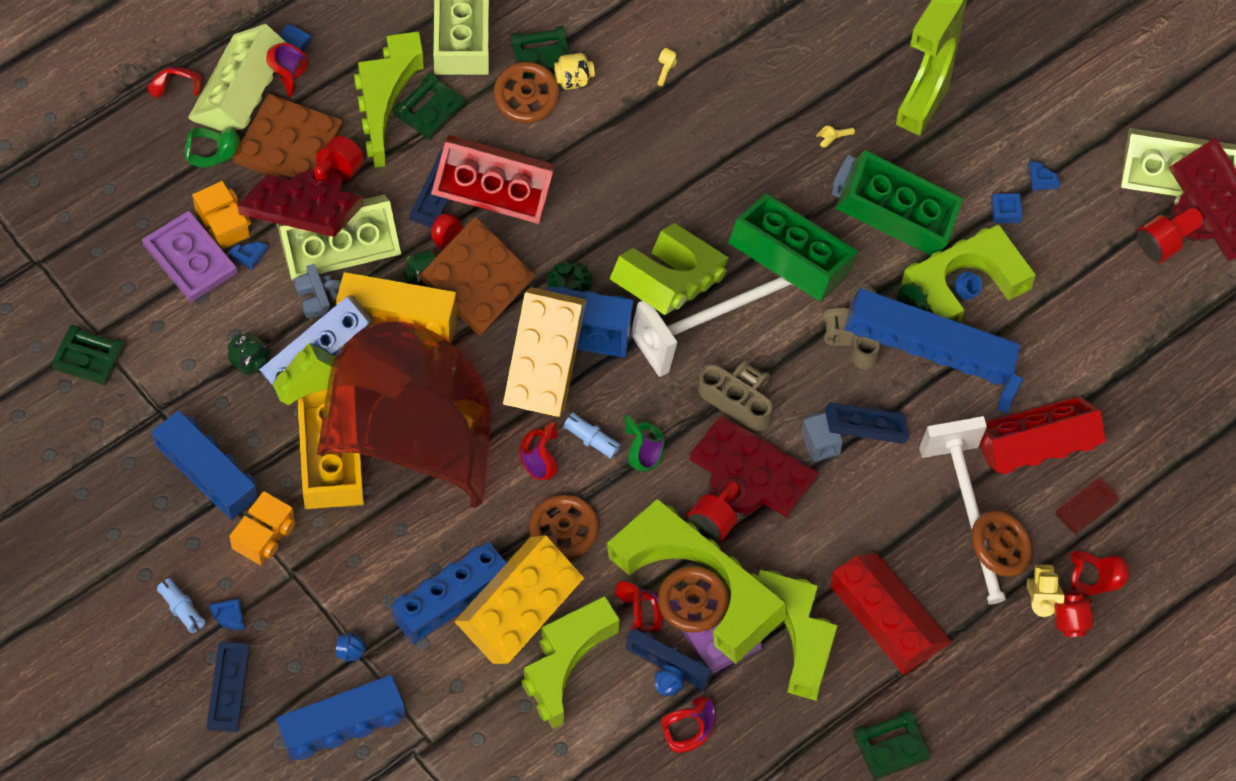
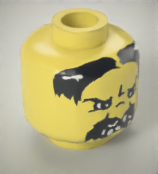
M583 53L562 55L559 57L558 62L554 63L555 79L565 90L585 88L589 85L590 78L595 77L593 61H588Z

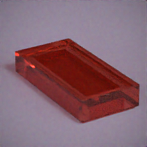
M1099 478L1059 508L1056 516L1077 535L1116 505L1119 497Z

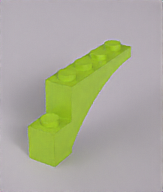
M419 32L387 36V47H382L384 59L358 62L359 73L354 74L356 90L362 91V96H358L359 110L366 114V118L362 119L363 134H369L370 141H365L367 157H373L375 168L386 166L384 152L385 132L394 103L411 77L418 70L424 69Z

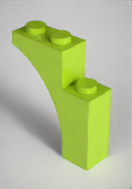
M353 336L340 348L335 356L309 342L302 351L297 353L294 360L277 376L272 384L279 400L290 405L306 395L338 387L367 389L393 401L412 380L403 363Z
M760 570L758 577L764 586L771 592H778L785 600L786 619L784 623L789 631L794 653L793 671L787 693L817 701L838 625L832 624L824 618H810L816 599L817 585H813L806 579L795 580L785 577L777 571Z
M605 596L542 627V639L539 640V643L547 657L524 667L523 688L529 697L534 696L538 703L536 705L538 714L544 722L548 720L553 729L564 724L563 693L567 680L576 664L597 644L619 633L620 620Z

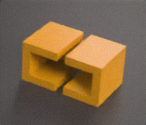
M223 181L192 194L195 211L206 228L211 227L208 229V232L221 250L250 237L248 226L251 225L250 218L239 215L237 196L233 189L228 190Z
M265 491L261 493L248 511L254 517L250 519L244 516L229 536L233 550L260 566L267 558L270 559L274 556L278 549L277 541H280L284 535L288 536L295 526L293 508Z

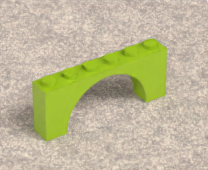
M931 0L913 29L910 46L925 52L915 80L898 110L896 125L916 135L921 136L949 90L967 0Z
M658 499L607 543L609 559L629 576L650 563L665 559L696 561L715 571L727 585L731 594V600L726 615L713 630L714 646L735 664L786 619L785 600L778 592H771L764 586L757 575L749 574L745 571L735 557H728L724 554L714 540H707L700 534L693 523H686L679 517L672 506H665Z

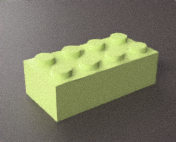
M434 0V75H489V0Z

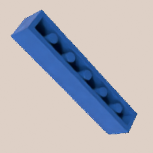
M859 288L851 301L844 330L852 332L856 336L867 337L885 346L904 350L913 356H921L939 365H946L958 369L965 374L975 375L988 380L990 383L1003 386L1006 385L1015 371L1020 348L1018 343Z

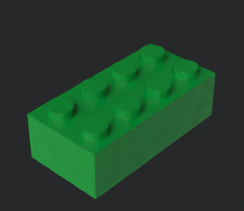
M864 150L850 167L836 209L931 256L935 252L941 251L948 244L963 198Z
M767 193L736 219L728 242L742 253H745L820 302L849 276L858 253L856 249Z

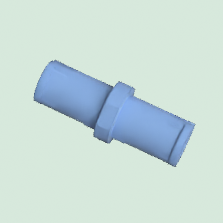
M574 412L570 415L571 418H567L563 428L582 439L584 445L587 447L591 445L610 460L614 457L613 454L616 455L621 444L601 432L599 426H592Z
M172 578L165 580L168 588L161 582L157 587V591L170 605L169 608L172 614L180 618L190 633L197 632V629L194 627L195 624L201 629L205 625V620L195 610L190 597L182 593Z

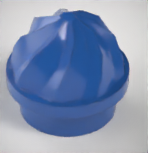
M962 272L954 280L953 290L964 300L973 299L982 290L980 277L972 272Z
M348 632L347 635L339 634L336 644V658H341L344 662L358 660L365 651V645L361 637L352 632Z
M662 666L661 670L655 674L656 690L663 696L676 695L684 686V674L673 666Z

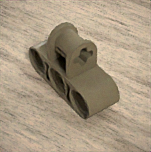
M865 284L854 287L850 305L859 288L876 293L873 287ZM850 305L849 308H834L823 313V321L826 323L825 343L834 346H851L852 360L856 367L865 370L874 367L878 359L880 342L867 337H859L852 332L844 330ZM861 350H868L871 353H864Z
M744 360L732 375L716 365H708L701 369L698 393L704 400L753 431H763L770 424L772 403L766 396L761 394L770 380V374L767 372L761 373L750 366V361ZM708 381H713V382H716L717 384H715V385H710V384H707L706 382H708ZM737 396V397H739L740 399H739V400H733V399H730L729 397ZM755 411H760V412H762V413H764V414H763V415H756V414H754L753 412H755Z

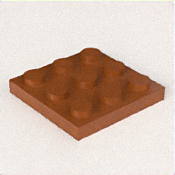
M268 94L233 156V162L265 175L292 179L299 173L315 168L317 165V153L331 138L339 136L344 127L343 120Z
M474 217L418 277L430 288L456 292L457 315L478 335H481L535 275L485 225Z

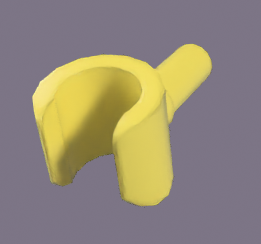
M664 48L659 56V62L664 64L657 83L659 86H664L668 72L677 63L676 53L668 48Z
M827 125L816 137L822 136L825 138L820 143V146L827 147L836 138L855 134V129L835 130Z

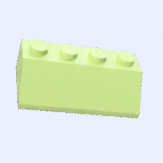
M267 24L234 34L188 118L193 122L220 131L227 127L232 128L234 131L244 129L251 120L250 115L253 109L261 102V95L265 87L273 80L272 74L274 71L266 62L267 51L275 44L286 42Z
M1129 128L1124 154L1121 188L1179 196L1183 190L1168 167L1210 140ZM1219 142L1236 168V144Z
M385 194L363 199L362 208L335 237L277 224L282 249L292 281L293 278L306 274V266L315 264L318 274L401 255L390 201Z

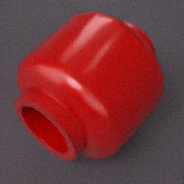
M1082 592L1064 593V603L1055 602V626L1063 632L1064 636H1085L1087 631L1093 628V603L1089 598L1082 597Z

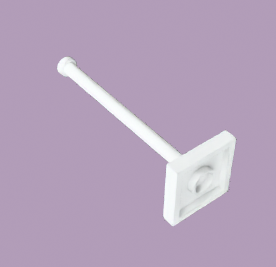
M779 277L668 326L665 325L652 306L641 301L637 304L630 335L657 375L661 377L670 371L677 345L674 335L791 285V283Z
M984 416L927 426L919 447L922 458L951 453L971 529L980 514L963 451L978 448L987 428ZM985 539L984 544L986 549L989 550L987 539ZM981 563L989 596H987L988 604H997L1005 601V594L1000 591L996 574Z

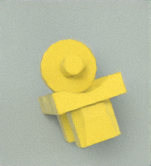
M1035 565L1034 579L1027 578V589L1032 598L1031 607L1038 616L1047 617L1055 612V602L1064 603V594L1058 583V575L1054 573L1053 565Z

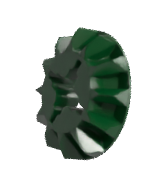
M565 259L563 263L555 264L553 269L548 272L547 285L548 287H566L570 290L586 292L591 289L592 275L589 273L587 266L580 265L578 261L568 262ZM573 273L575 281H571L566 287L565 278H568Z
M913 282L904 284L899 288L897 301L910 306L915 304L916 308L929 312L928 309L931 305L927 302L928 295L923 294L922 286H917Z

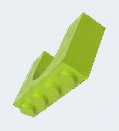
M673 223L661 230L651 254L676 270L666 268L635 248H632L618 257L610 280L666 315L674 309L678 310L686 301H692L698 293L706 292L715 282L720 283L727 272L725 266L729 257L676 223Z
M997 225L991 229H982L976 236L968 240L962 239L958 241L952 248L944 252L937 251L929 259L921 263L911 264L904 271L901 286L913 282L917 286H922L923 294L928 295L927 302L931 305L928 309L930 313L962 323L965 310L953 295L945 280L954 270L976 268L987 273L1008 301L1031 290L1036 274L1000 225Z

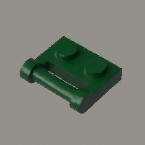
M563 25L556 26L554 30L519 35V33L510 34L515 63H538L554 74V63L558 62L560 56L570 54ZM557 40L555 45L523 50L521 48V45ZM523 73V78L535 77L533 73Z
M427 73L422 78V83L402 103H398L392 111L398 119L431 140L465 106V98L439 82L435 75ZM430 90L435 93L415 114L410 112Z
M70 325L51 363L53 370L106 386L119 358L125 351L126 341L118 338L111 340L82 331L78 326ZM79 341L88 345L108 350L109 353L106 354L100 351H96L87 347L77 345L75 343Z
M910 709L901 711L899 716L863 728V726L853 729L854 739L874 781L930 760L931 755L916 726ZM901 727H904L907 732L904 735L871 746L868 741Z

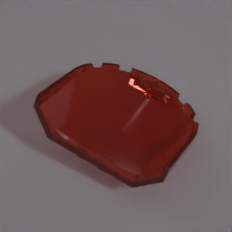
M382 322L366 327L356 333L340 349L331 367L317 454L324 456L328 453H358L412 469L461 488L471 498L470 507L477 508L483 503L491 423L490 407L484 386L465 356L437 333L422 326L406 322Z

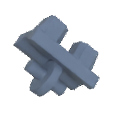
M315 264L306 266V274L293 278L294 286L298 296L313 292L314 297L301 300L305 317L311 318L320 315L323 317L329 312L330 304L328 299L330 298L332 303H336L341 281L332 280L331 276L327 275L323 277L324 283L322 284Z

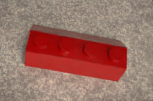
M448 135L431 194L539 224L555 164Z
M1076 396L985 421L987 428L979 446L987 465L997 473L1007 474L1014 472L1020 466L1039 465L1045 459L1065 458L1070 455L1069 453L1078 450L1090 451L1095 449L1096 445L1106 443L1101 411L1082 397Z
M877 553L856 556L833 571L830 585L832 590L903 675L951 644V640Z

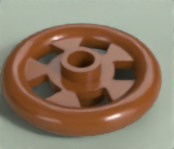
M519 62L510 65L498 76L494 86V99L499 110L507 118L519 123H534L546 118L554 110L559 98V87L554 75L546 67L534 62ZM523 73L535 74V79H523ZM510 79L517 82L513 87V91L505 88ZM546 84L548 94L540 95L538 85ZM524 88H529L531 93L523 94L521 91ZM512 98L521 104L516 110L508 104ZM538 101L541 108L531 112L528 105Z
M555 495L545 499L534 509L529 521L531 537L543 536L541 527L550 526L552 535L547 537L556 547L557 540H571V547H557L567 559H572L586 553L594 545L599 534V520L596 512L585 500L573 495ZM557 507L561 513L550 518L547 512ZM571 508H575L582 514L579 518H576L568 512ZM567 522L569 527L561 528L559 524ZM579 526L588 528L584 538L577 536Z
M998 510L985 512L976 519L972 528V545L981 563L993 573L1004 577H1013L1024 572L1032 558V544L1024 526L1012 515ZM991 522H993L997 529L992 533L987 527ZM1006 527H1009L1013 531V533L1007 530ZM985 539L988 540V545L991 550L986 549V546L984 544ZM1015 548L1020 550L1019 559L1013 556ZM998 557L1006 558V565L998 562Z
M684 567L672 572L663 581L658 592V606L665 620L673 627L684 632L699 633L714 628L723 620L729 608V593L725 583L714 572L702 567ZM684 580L689 586L679 592L674 586ZM700 580L711 585L708 591L697 585ZM690 598H696L699 602L697 604L689 603L688 600ZM709 599L717 601L715 611L706 609ZM678 600L681 610L674 612L670 602ZM688 613H689V614H699V613H700V614H701V620H698V621L688 620Z

